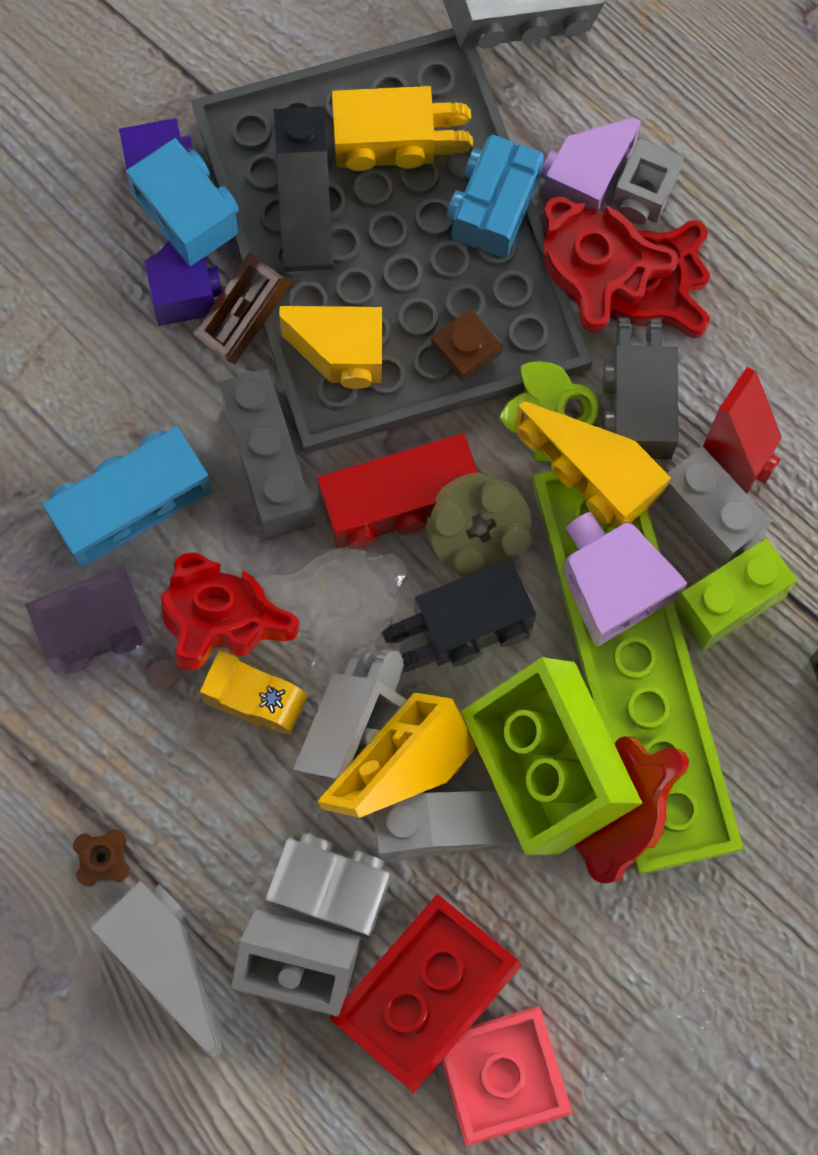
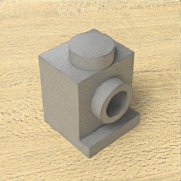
M639 139L617 184L612 205L620 208L619 212L632 223L644 224L646 220L657 223L677 183L684 156Z

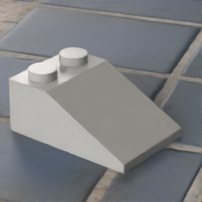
M140 880L90 929L199 1046L211 1057L217 1059L224 1051L190 935L180 923L187 914L160 884L151 892Z

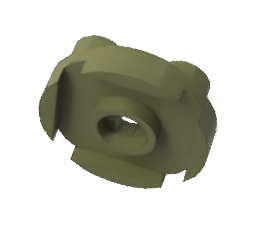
M483 473L463 475L445 485L434 499L436 505L431 512V517L429 518L428 516L426 524L429 543L440 561L446 567L456 571L462 578L510 558L514 563L531 546L530 529L532 522L528 505L518 490L504 479L502 481L499 478L489 477ZM480 514L484 520L491 519V525L487 527V532L480 536L476 533L467 534L466 531L473 526L471 518L475 515Z

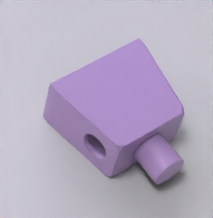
M588 512L576 518L566 527V531L579 550L566 559L563 573L589 635L596 647L676 601L685 589L687 583L684 578L630 522L624 523L606 534L592 512Z

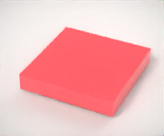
M540 1006L472 1025L441 1061L465 1147L572 1115Z

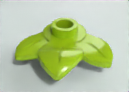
M534 361L520 366L521 379L526 392L512 398L499 415L500 422L508 430L517 434L515 422L518 405L523 401L567 416L565 406L568 401L575 399L579 403L580 411L574 419L590 425H594L597 420L599 404L595 394L588 387L572 384L562 367L549 362ZM540 450L532 451L535 461H550Z

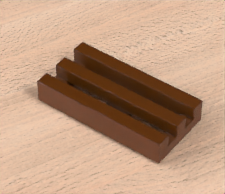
M249 252L193 335L226 361L235 365L292 282L264 263L259 257ZM260 272L259 276L257 277L251 288L248 290L244 298L241 297V295L243 294L251 280L254 278L256 273ZM231 313V317L216 338L213 337L228 314Z

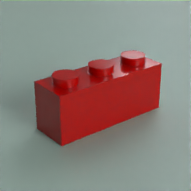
M465 434L455 435L317 477L318 494L336 549L348 546L351 550L361 549L377 542L378 536L397 531L400 535H406L426 527L428 516L429 518L431 517V512L436 505L434 499L440 490L458 477L478 473Z

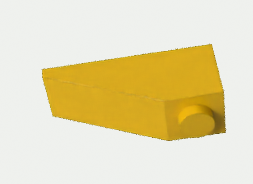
M414 692L317 802L321 809L360 818L447 783L461 769L462 764L477 748L453 699Z

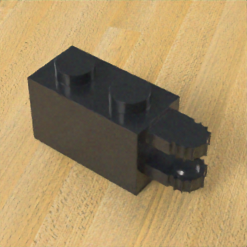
M510 558L416 596L414 599L415 615L390 625L381 633L385 642L390 644L399 643L409 637L424 633L428 642L427 645L401 655L405 665L401 673L409 672L436 661L438 666L451 661L452 666L457 667L478 658L481 655L480 649L497 642H499L501 647H506L525 639L529 635L528 629L533 628L536 612Z

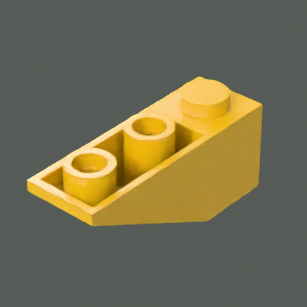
M526 401L518 405L515 424L517 425L516 431L520 439L529 449L535 452L540 450L552 462L551 469L563 485L568 488L576 487L587 499L586 505L588 510L592 512L596 520L601 524L608 525L610 523L616 529L624 523H632L665 494L671 477L635 440Z

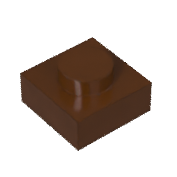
M472 309L431 337L432 347L462 382L502 353L503 345Z

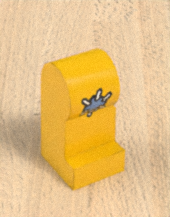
M219 649L200 690L204 704L258 727L263 726L285 735L292 734L308 698V694L296 685L242 663L238 657Z

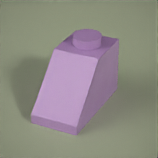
M632 117L567 136L559 153L551 150L543 164L540 177L545 179L542 199L549 201L554 197H565L574 203H585L584 209L601 211L636 145L641 121Z

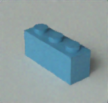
M176 426L167 432L159 430L148 435L141 441L138 449L124 457L113 456L97 466L93 475L79 483L72 481L61 485L52 492L50 499L42 504L80 569L213 491L208 473Z

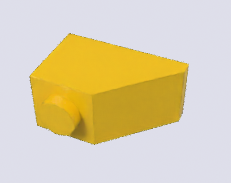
M280 306L279 317L282 337L331 383H341L342 386L351 389L367 388L371 383L382 384V307Z

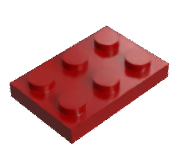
M437 893L347 996L339 1016L331 1015L329 1019L414 1094L522 965L516 957Z

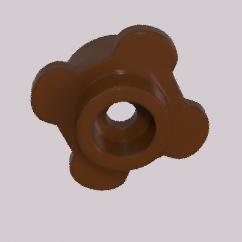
M111 829L106 835L95 837L83 833L75 839L73 849L79 854L80 868L76 872V878L83 886L92 887L97 881L108 882L113 880L119 883L128 877L130 866L125 862L123 851L127 839L120 830ZM100 853L106 854L107 857L103 863L97 862L96 859Z

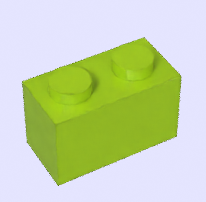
M766 538L681 592L675 608L678 618L703 651L784 599L797 582V578Z

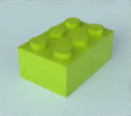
M541 657L461 711L525 855H559L643 804L574 661Z

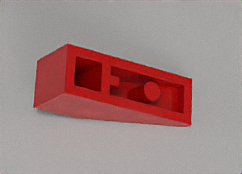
M748 366L719 407L703 444L708 453L746 494L756 480L766 484L781 458L773 453L782 439L757 372Z

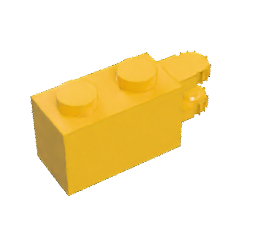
M431 86L332 91L336 168L347 167L354 171H365L374 166L397 165L401 168L411 169L423 164L434 163V155L469 152V149L473 147V136L469 134V131H434V128L457 127L467 124L469 119H471V110L467 104H462V102L432 103Z

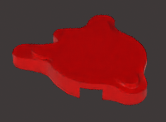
M554 197L546 202L541 215L545 228L542 248L545 268L557 286L571 295L577 302L580 323L583 328L589 332L602 331L610 319L612 296H619L629 304L639 303L645 293L647 281L652 278L668 277L673 274L679 263V257L671 248L655 245L645 240L627 218L611 207L607 206L605 211L584 209L585 203H574L565 197Z
M690 220L676 230L664 233L637 230L645 240L674 250L679 257V263L674 273L670 276L649 279L645 293L637 304H629L619 296H612L610 317L617 321L618 318H630L631 324L635 326H647L649 319H662V324L673 326L688 337H702L709 327L710 317L690 297L689 292L704 289L710 279L708 269L698 256V252L707 239L708 230L701 221Z
M185 553L176 559L174 573L170 578V587L161 594V617L166 628L178 639L175 648V664L185 670H195L202 667L215 647H226L234 655L245 656L262 640L291 641L299 633V619L293 613L280 609L269 602L263 588L246 571L242 570L241 578L220 572L221 563L210 561L199 553Z
M623 736L615 742V747L643 804L574 845L584 858L589 875L595 881L604 884L619 881L626 869L636 862L635 859L640 857L648 848H654L662 836L667 818L666 803L669 792L673 785L687 772L689 767V759L681 749L665 748L651 754L634 737Z

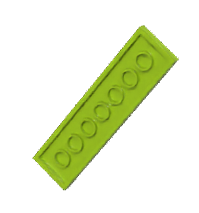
M553 471L534 474L532 485L585 683L614 745L620 737L629 736L636 738L651 754L665 748H676L685 752L689 759L687 772L673 785L669 792L666 803L667 818L660 840L654 848H648L640 857L635 859L634 866L637 876L741 852L744 849L674 602L596 647L589 635L563 573L566 559L579 550L566 531V527L576 518L590 512L586 505L587 499L575 486L568 488L563 485ZM647 509L631 524L659 551ZM598 521L606 534L615 529L610 523L603 525Z

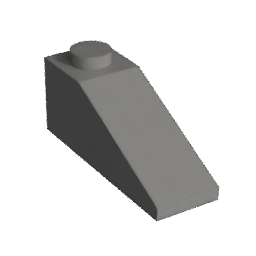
M496 790L421 793L373 812L378 858L383 860L384 863L521 845Z

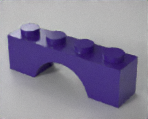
M177 118L119 129L127 170L174 138L179 141L187 152L193 150L190 135L180 136ZM169 240L161 250L144 261L158 326L204 318L214 304L213 297H218L222 293L217 266L207 268L205 257L189 266Z

